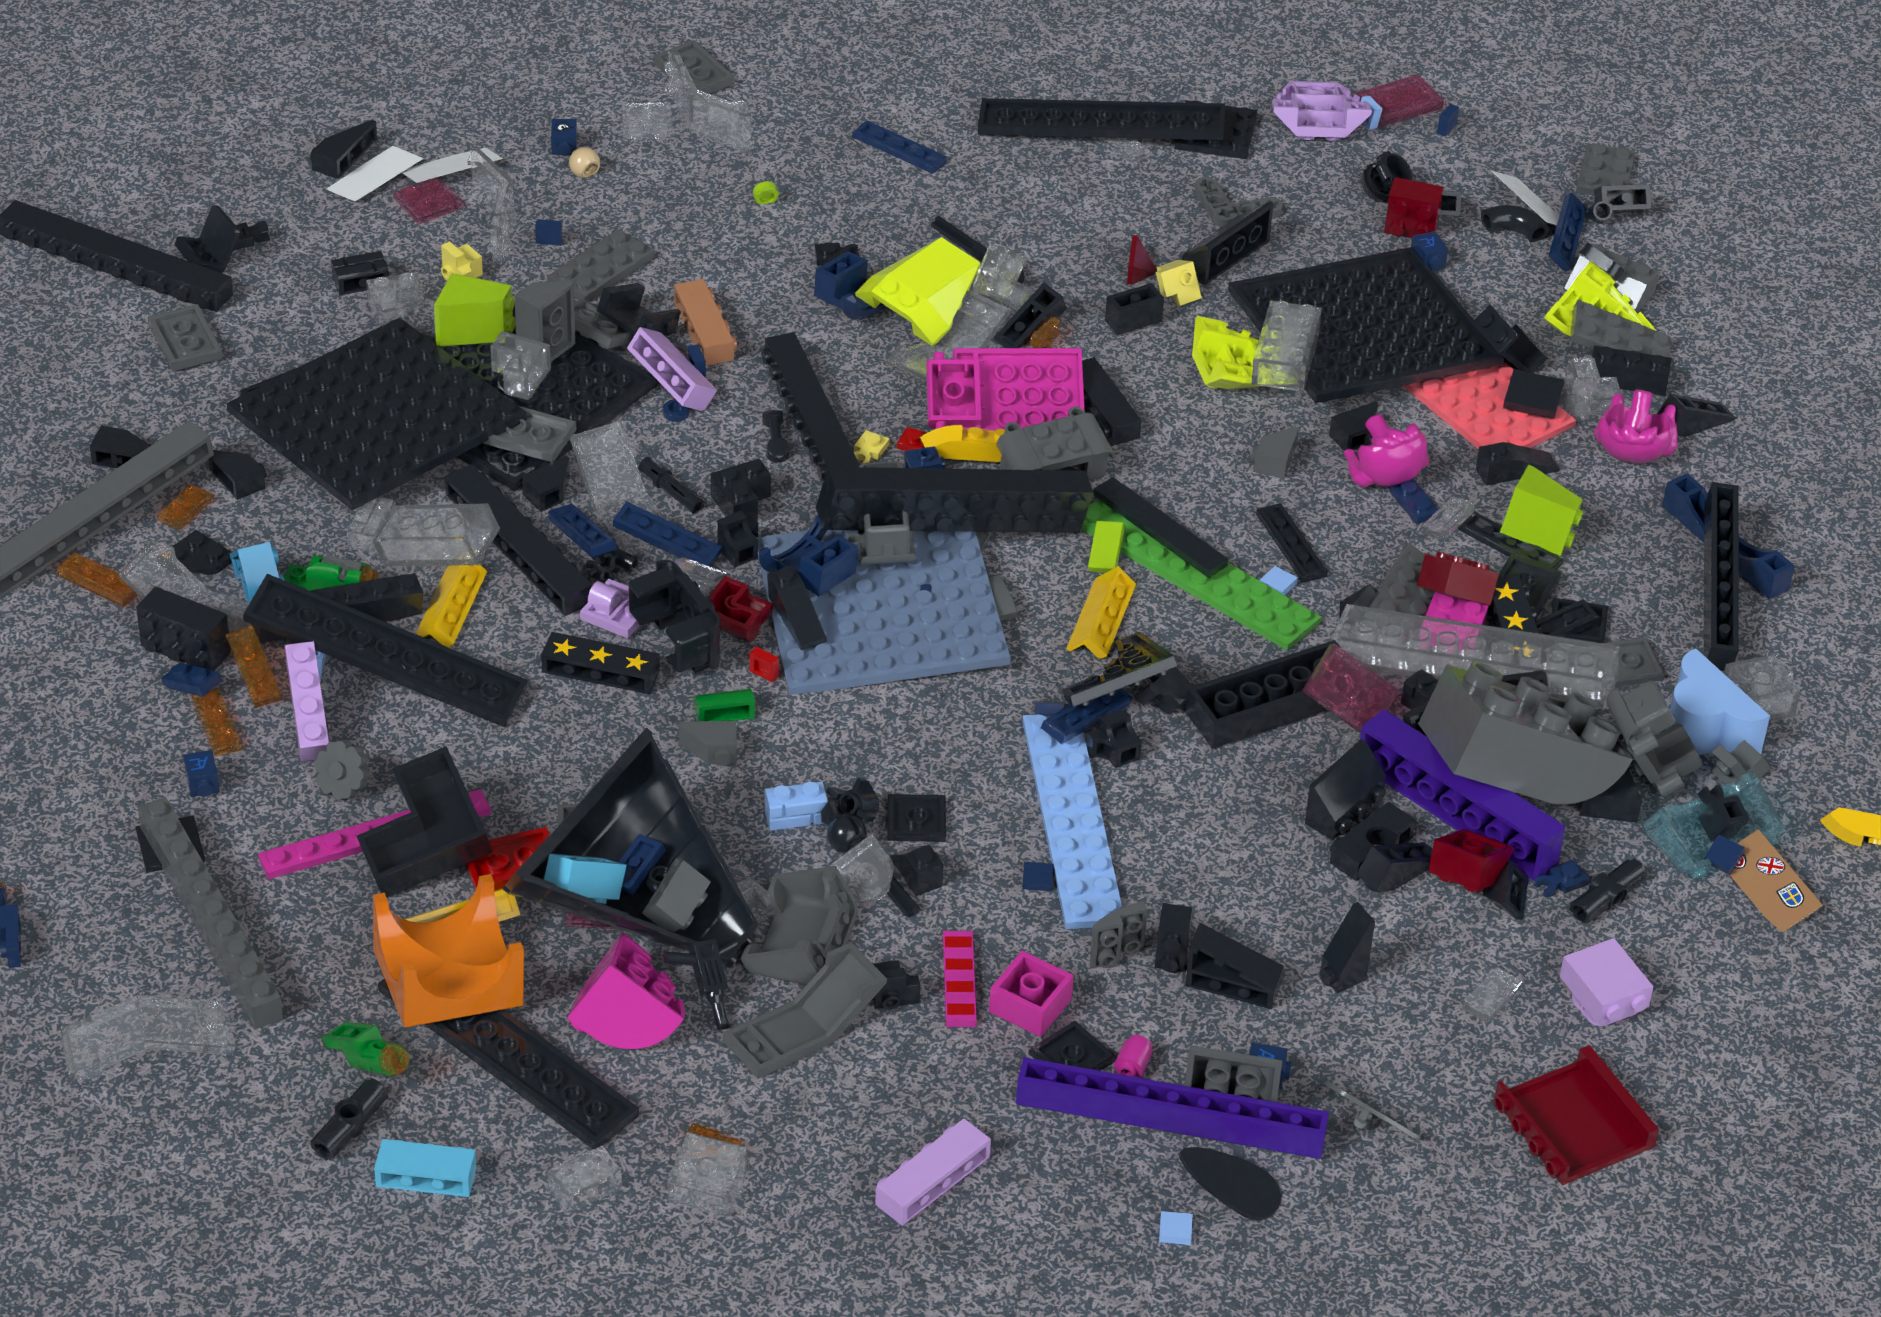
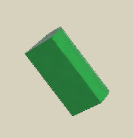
M751 688L693 696V705L698 721L755 719V698Z

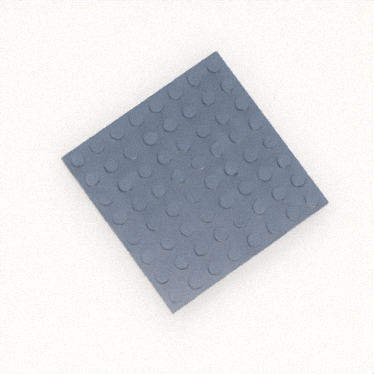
M808 530L756 537L758 539V561L759 550L768 547L771 549V556L778 555L794 546ZM827 530L821 542L825 543L838 534L846 539L847 535L857 533V530ZM913 531L916 562L861 565V561H858L855 574L818 597L806 589L826 635L827 642L800 650L773 606L771 619L788 694L830 691L1010 665V654L976 532ZM760 565L767 601L772 603L768 596L767 573L769 572ZM931 584V593L927 590L920 591L921 585Z

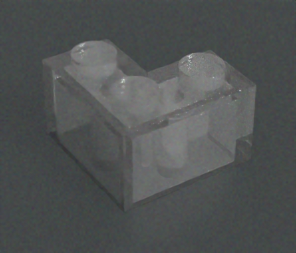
M990 243L970 291L1004 308L1017 312L1034 292L1033 289L1017 282L1027 257L1011 249Z
M417 271L366 280L368 305L377 328L399 317L404 320V313L424 309L423 286Z
M504 331L500 333L491 345L492 371L503 374L505 394L525 400L530 399L551 370L549 344Z
M1594 358L1568 359L1562 393L1566 412L1572 417L1579 418L1603 416L1604 412L1610 407L1613 396L1621 394L1617 378H1600Z

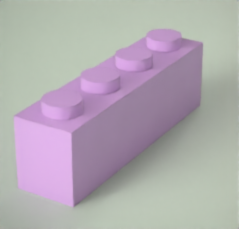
M639 327L627 349L682 406L699 411L705 410L717 389L662 333Z
M314 641L285 645L286 665L300 760H317L318 752L326 750L329 740Z
M962 1119L955 1126H949L942 1136L934 1142L927 1143L920 1153L912 1159L905 1160L898 1170L890 1176L883 1177L878 1182L875 1205L903 1226L990 1158L991 1139L965 1119Z

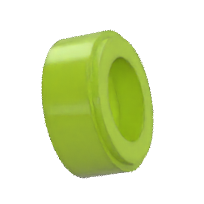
M765 181L754 187L753 196L757 204L774 203L778 199L779 192L773 182Z

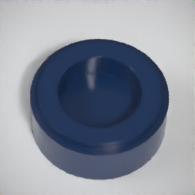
M673 399L664 404L663 416L669 421L680 422L688 418L689 408L682 406L676 399Z

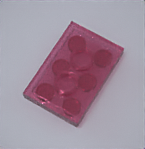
M1419 74L1357 92V95L1360 97L1359 102H1361L1362 97L1371 96L1382 108L1378 123L1381 127L1443 109L1444 100Z
M1330 644L1302 692L1361 734L1362 726L1383 709L1389 710L1399 690L1338 645Z

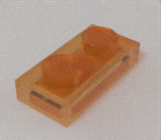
M189 484L157 515L158 521L179 531L182 530L213 500L212 493Z

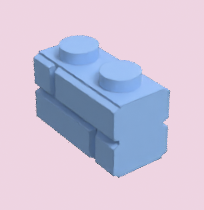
M806 782L791 786L780 785L775 788L765 789L764 810L769 830L809 826L811 823L815 825L824 824L821 822V810L827 804V797L823 782Z

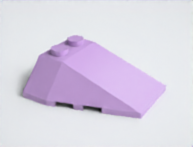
M1290 81L1283 88V93H1278L1277 99L1274 98L1272 100L1273 112L1296 136H1300L1304 140L1324 137L1326 140L1336 141L1339 138H1345L1371 116L1372 113L1370 104L1367 101L1359 102L1360 97L1358 95L1350 96V90L1338 82Z

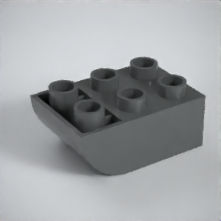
M1476 661L1471 662L1468 670L1446 664L1418 723L1453 774L1552 804L1578 803L1601 794L1618 781L1633 760L1618 741L1621 734L1620 729L1598 716L1601 706L1595 700L1576 692H1571L1566 701L1551 697L1552 690L1548 686L1529 677H1521L1517 686L1501 681L1503 675L1489 665Z

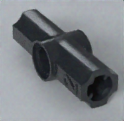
M1635 858L1632 860L1627 859L1609 874L1605 872L1598 874L1591 882L1589 889L1571 902L1569 910L1573 916L1582 923H1590L1606 909L1614 910L1613 906L1617 903L1622 904L1628 892L1646 878V871L1643 869L1642 863Z
M373 1078L365 1080L350 1098L343 1099L336 1104L333 1117L311 1140V1148L319 1157L325 1160L333 1159L351 1138L357 1137L363 1132L366 1121L388 1098V1091L382 1086L381 1082Z

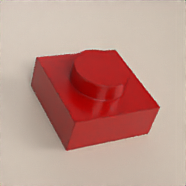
M906 427L897 441V449L908 451L925 448L920 437L927 432Z
M756 646L750 652L749 671L773 682L779 677V658Z

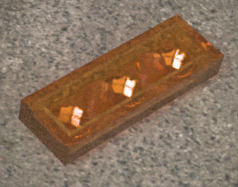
M75 552L57 567L59 577L122 607L126 606L141 592L140 583Z
M253 625L226 634L227 642L254 708L282 700L281 692Z
M219 687L212 689L203 697L191 694L192 703L214 757L242 751L241 741Z

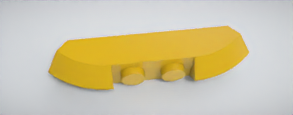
M951 425L932 430L920 437L925 448L935 446L939 457L943 456L944 459L1001 462V453L996 443L999 437L1004 434V429H997L995 431L983 430L978 427L964 429L963 425Z
M1838 807L1820 819L1822 824L1833 835L1849 844L1861 847L1863 837L1866 836L1869 837L1868 843L1881 845V815Z

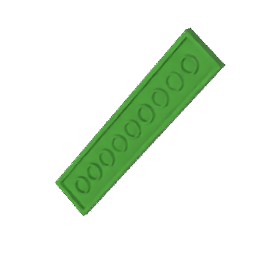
M1099 499L1088 508L1081 530L1094 537L1097 521L1123 522L1125 528L1120 553L1286 651L1321 623L1322 617L1229 562L1226 568L1208 578Z

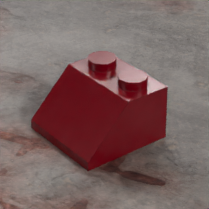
M1464 828L1434 840L1428 872L1439 876V880L1443 882H1455L1463 885V888L1467 891L1480 892L1482 889L1490 887L1495 883L1512 855L1514 847Z

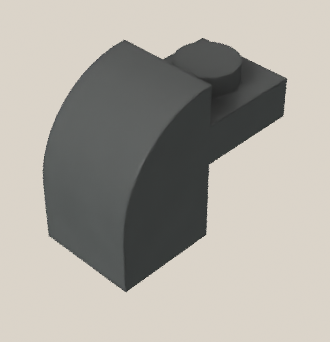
M1745 740L1731 753L1720 744L1712 751L1718 761L1715 763L1716 767L1711 772L1733 791H1738L1758 781L1771 769L1764 757Z

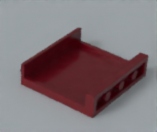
M1590 1045L1579 1049L1576 1062L1508 1089L1502 1080L1497 1082L1494 1096L1496 1109L1500 1113L1506 1114L1511 1121V1126L1515 1133L1522 1134L1528 1142L1531 1153L1535 1156L1538 1155L1542 1159L1547 1173L1551 1177H1556L1562 1186L1650 1150L1656 1145L1659 1128Z

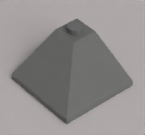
M1190 1045L1185 1086L1277 1102L1283 1060Z

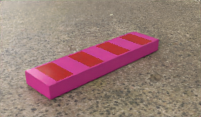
M943 931L946 1027H976L973 931Z

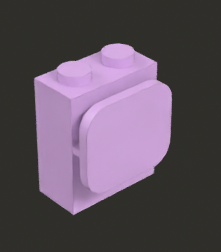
M1615 938L1563 957L1560 978L1571 990L1573 1002L1590 1023L1597 1026H1605L1635 1015L1649 1007L1653 985Z

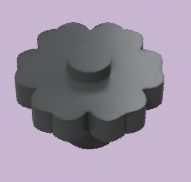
M348 740L329 742L326 750L318 752L317 760L314 763L315 770L319 772L316 777V783L324 794L332 793L336 800L354 798L357 795V790L364 789L367 785V780L370 776L367 766L368 757L363 753L360 746H352Z

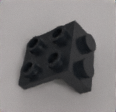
M213 205L200 237L178 236L174 245L187 261L223 273L230 262L231 254L239 239L240 231L220 206Z

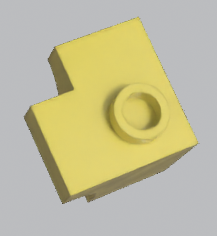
M449 241L441 245V273L447 281L452 273L474 278L483 275L482 256L468 244L457 248Z
M1176 260L1157 267L1156 275L1163 297L1171 296L1178 306L1202 298L1193 261Z

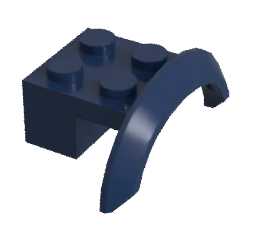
M847 251L816 269L814 296L828 304L841 308L848 318L863 320L885 307L884 304L880 303L876 308H873L855 295L858 289L868 280V260Z
M817 514L808 532L794 546L774 556H771V549L768 547L759 550V562L761 567L769 573L793 565L804 582L806 589L819 597L856 573L859 547L839 534L822 543L821 540L827 530H823Z

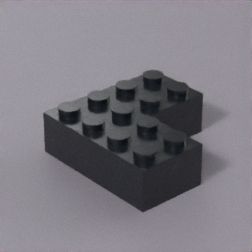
M447 746L393 768V773L410 813L357 835L380 893H385L386 897L493 853L484 827Z

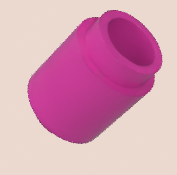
M1133 1035L1125 1040L1114 1062L1115 1071L1121 1075L1141 1078L1152 1056L1151 1042L1141 1035Z

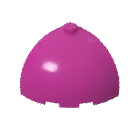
M623 932L582 987L567 1019L570 1020L576 1030L583 1033L586 1032L606 1045L621 1049H640L657 1044L671 1035L684 1020L685 1008L683 1001L675 998L673 992L676 987L666 972L661 971L659 974L650 962L652 957Z

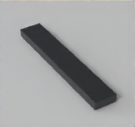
M1114 477L1094 488L1093 496L1206 577L1210 578L1228 566L1229 559Z

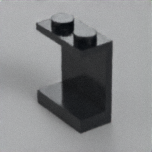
M634 283L603 288L597 312L631 335L635 336L639 327L660 332L664 336L671 335L677 329L681 314L679 309L650 313L640 306L645 287L641 284Z
M1491 304L1472 322L1494 349L1521 371L1534 373L1548 359L1517 324L1511 327Z

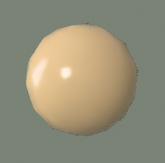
M580 147L572 152L569 158V167L574 175L587 178L597 173L600 168V158L596 151L591 148Z

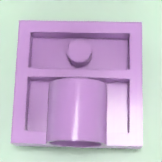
M608 579L605 583L599 581L594 583L588 595V603L580 611V620L629 638L639 627V623L629 612L628 586Z

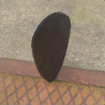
M1188 1147L1183 1148L1179 1153L1180 1161L1195 1181L1224 1205L1241 1216L1251 1220H1265L1278 1210L1281 1203L1280 1189L1274 1178L1261 1167L1244 1159L1209 1148Z

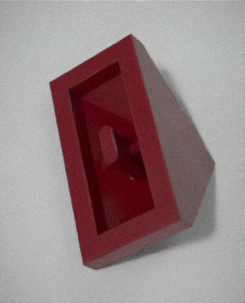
M1132 235L1127 275L1128 285H1133L1157 272L1138 235Z

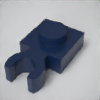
M1572 859L1550 868L1548 875L1538 876L1535 879L1534 886L1536 888L1542 885L1548 886L1544 889L1543 896L1551 897L1558 889H1561L1566 894L1589 884L1590 878Z

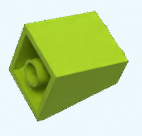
M452 273L434 303L436 345L452 346L504 342L509 332L514 331L516 325L515 317H513L515 297L512 296V286Z
M1528 465L1515 487L1500 533L1540 546L1551 553L1561 556L1565 547L1571 548L1576 533H1573L1572 529L1574 525H1579L1584 511L1580 510L1583 499L1535 467Z

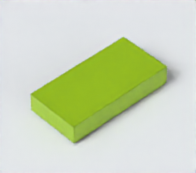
M1096 522L1088 564L1089 571L1106 573L1118 566L1125 528L1123 522Z

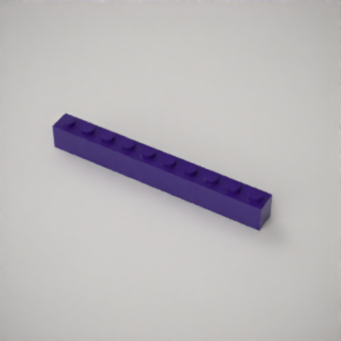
M1023 1057L1017 1080V1105L1317 1159L1322 1158L1329 1116L1328 1111Z

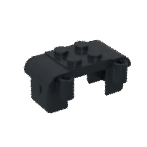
M659 560L656 562V571L629 581V612L639 625H645L654 621L659 629L668 627L665 632L675 644V653L666 656V659L677 672L692 669L694 673L708 668L714 669L719 665L720 617L715 612L712 601L702 594L697 582H693L671 560Z

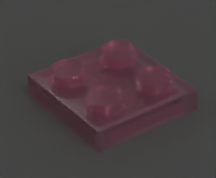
M438 177L393 192V199L418 225L462 209V202Z

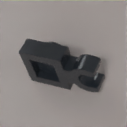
M827 242L815 244L814 250L817 266H822L847 251L859 256L857 244H849L845 247H840V243Z

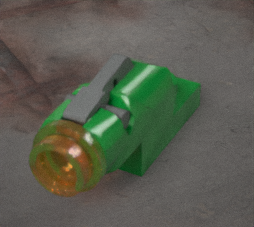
M327 554L325 557L313 555L308 567L290 564L283 577L285 581L310 591L378 579L377 569H372L371 565H367V563Z
M343 1022L322 1037L326 1048L343 1051L352 1068L370 1072L380 1078L398 1075L409 1064V1055L404 1047L394 1042L384 1041L376 1025Z

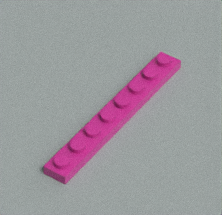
M481 789L468 792L479 818L491 815V808ZM406 810L258 853V859L267 879H272L358 854L363 851L357 835L409 814L410 811Z

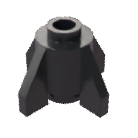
M857 778L851 790L845 791L836 787H828L826 791L835 799H839L838 809L842 814H853L860 819H864L866 822H873L879 811V798L869 781L865 778Z

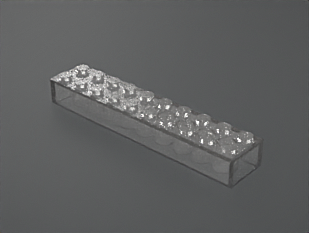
M1346 604L1331 641L1335 640L1358 669L1407 677L1423 669L1438 680L1446 664L1468 670L1473 661L1489 665L1502 675L1543 670L1546 671L1548 687L1552 690L1551 697L1566 701L1571 692H1576L1595 700L1602 708H1607L1606 699L1614 690L1620 673V646Z

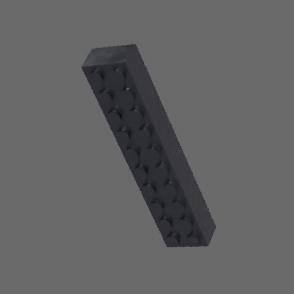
M828 467L816 504V511L823 530L864 531V516L866 514L870 515L871 526L903 524L904 511L908 513L910 531L1080 533L1094 492L1085 471Z

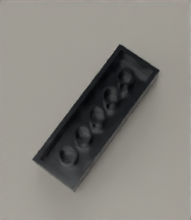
M1333 640L1187 688L1185 713L1213 749L1360 700L1363 675L1339 644Z

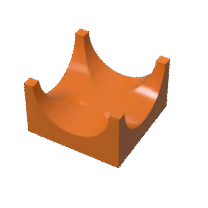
M491 874L479 876L475 893L460 910L446 918L433 922L420 923L402 919L389 908L385 893L373 895V951L404 1028L523 1006L524 948L521 942L509 944L508 950L505 946L497 916L494 880Z

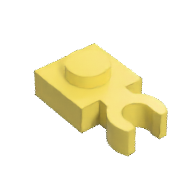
M866 430L854 445V454L857 460H862V464L870 463V458L878 460L890 445V438Z

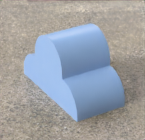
M1696 648L1686 653L1682 659L1678 682L1674 689L1670 708L1676 719L1674 725L1681 724L1684 727L1699 755L1711 753L1719 744L1731 753L1743 740L1761 754L1770 715Z

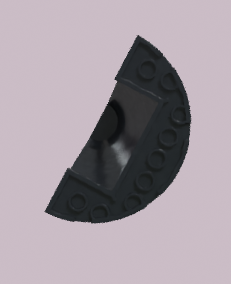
M648 728L638 736L556 830L543 841L502 888L509 895L536 901L544 906L573 913L578 917L610 925L614 929L647 937L651 941L689 951L688 946L694 942L716 938L717 945L720 947L735 938L738 946L737 950L721 959L722 964H725L728 968L741 956L737 952L739 948L745 949L757 937L753 932L759 926L705 825L700 824L670 763L663 758L652 736V732ZM642 834L663 843L666 849L654 867L666 866L671 868L684 860L711 883L705 891L708 894L706 899L698 908L695 907L692 915L694 918L685 930L679 929L673 933L658 926L643 914L644 909L655 893L648 889L646 878L634 895L621 891L619 900L607 899L606 904L592 901L591 898L557 887L555 884L544 880L549 854L604 858L619 862L636 837Z

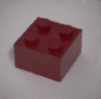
M1395 177L1389 193L1384 233L1412 238L1415 235L1436 232L1439 224L1444 186Z
M1437 551L1436 557L1425 554L1417 586L1491 605L1499 573L1489 571L1490 565Z

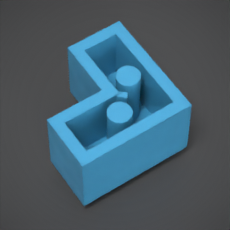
M270 542L237 549L230 553L236 580L241 579L247 605L250 604L266 574L284 580L282 574L278 575L276 564L279 563V557L276 548H271Z

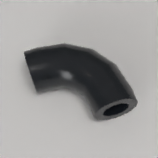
M1499 205L1483 209L1481 212L1482 224L1489 233L1500 230H1513L1521 233L1532 243L1543 240L1550 230L1548 224L1540 216L1520 206Z

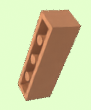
M704 279L674 284L675 306L681 311L680 316L693 344L699 345L706 360V366L733 361L734 351H737V341L734 335H730L728 321L722 318L721 307L715 303L712 288L708 289Z

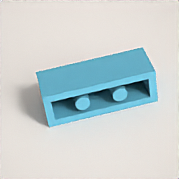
M549 854L544 880L555 884L557 887L591 898L592 901L606 904L607 899L619 900L626 865L604 858Z
M382 1139L374 1167L376 1187L469 1197L477 1168L476 1150L464 1147L440 1146L431 1143L423 1144Z

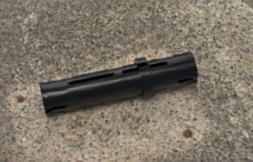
M650 457L644 458L639 463L638 470L650 478L655 487L665 490L692 514L703 508L704 501L675 479L669 469L662 468ZM657 474L661 475L667 482H664ZM676 489H678L680 492H682V493L685 495V497H683L681 494H679V493L676 491Z

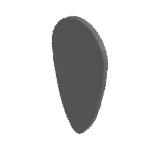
M1325 1080L1323 1083L1363 1107L1360 1115L1354 1120L1357 1128L1361 1130L1368 1129L1370 1121L1376 1115L1418 1141L1421 1139L1419 1135L1331 1082Z

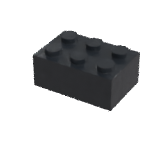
M156 586L136 606L141 646L146 650L166 655L173 661H181L213 671L231 654L226 613Z

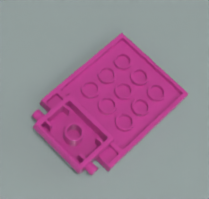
M954 348L952 352L953 359H944V353L938 351L934 353V359H929L926 362L928 426L932 429L951 425H963L964 429L978 427L983 430L995 431L997 429H1005V425L1009 422L1019 424L1022 429L1026 426L1068 417L1069 409L1072 407H1080L1084 410L1081 348Z

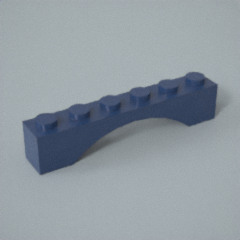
M1686 473L1667 482L1662 507L1704 542V503L1707 492L1701 484ZM1739 537V574L1768 599L1788 591L1795 565L1777 550L1757 548Z

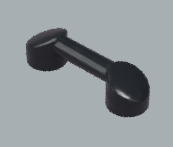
M766 410L762 413V423L770 428L771 439L767 444V458L771 462L781 463L788 458V444L781 437L780 426L783 424V412L781 410Z

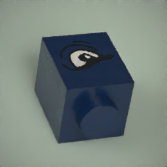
M552 119V155H571L577 149V119Z

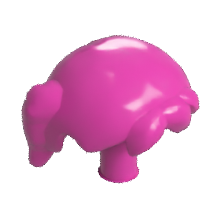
M1638 389L1633 391L1631 408L1624 406L1622 394H1615L1610 407L1604 412L1594 430L1597 442L1601 443L1611 456L1617 460L1643 464L1654 461L1660 456H1669L1677 449L1678 433L1675 423L1676 408L1674 405L1666 406L1661 414H1649L1652 396H1654L1651 392Z
M1380 414L1371 416L1365 423V428L1368 429L1372 436V445H1361L1358 453L1352 449L1344 451L1352 480L1363 488L1373 484L1378 486H1396L1413 479L1429 464L1426 437L1422 431H1419L1418 426L1413 423L1406 428V432L1389 428L1384 420V416Z

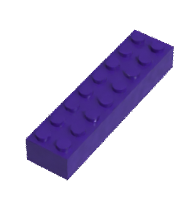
M1385 709L1362 726L1360 739L1366 741L1386 774L1385 784L1457 831L1465 828L1513 846L1514 850L1509 860L1533 881L1538 876L1547 875L1550 868L1558 866L1565 825L1512 791L1453 774L1428 737Z

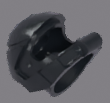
M1390 151L1383 152L1377 156V162L1367 165V168L1362 173L1361 184L1363 190L1370 199L1376 202H1388L1389 194H1384V192L1388 188L1391 190L1395 177L1412 180V171L1405 159Z

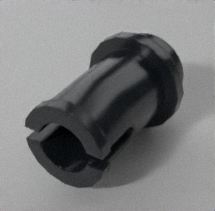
M616 544L617 549L608 553L612 556L618 555L615 565H619L631 573L637 566L639 557L619 549V546Z

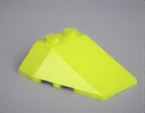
M941 237L872 275L858 289L855 295L873 308L882 303L907 319L912 324L914 335L934 347L951 329L953 318L957 310H960L962 299L966 291H969L981 264L978 260Z
M1591 261L1544 317V320L1563 335L1570 337L1573 308L1576 302L1581 300L1657 331L1641 312L1637 314L1630 306L1629 297L1626 294L1622 296L1613 286L1615 281L1612 277Z
M1201 316L1196 317L1192 357L1204 384L1208 387L1230 390L1299 383L1266 339L1263 342L1250 337L1251 332L1244 329L1241 333L1228 329V323Z

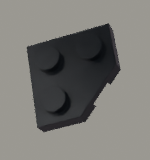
M195 530L157 556L156 562L175 576H187V573L215 575L232 563L230 553L232 552Z

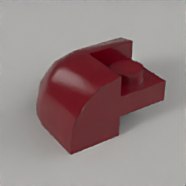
M727 576L723 577L709 596L714 605L715 612L720 617V629L748 642L756 639L759 635V628L773 612V603L749 594V585Z

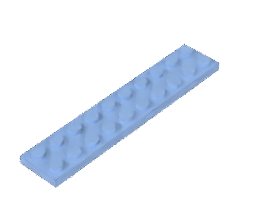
M1023 715L1022 722L1065 929L1091 928L1107 914L1122 908L1084 733L1082 732L1069 741L1060 744L1041 729L1043 721L1052 715Z

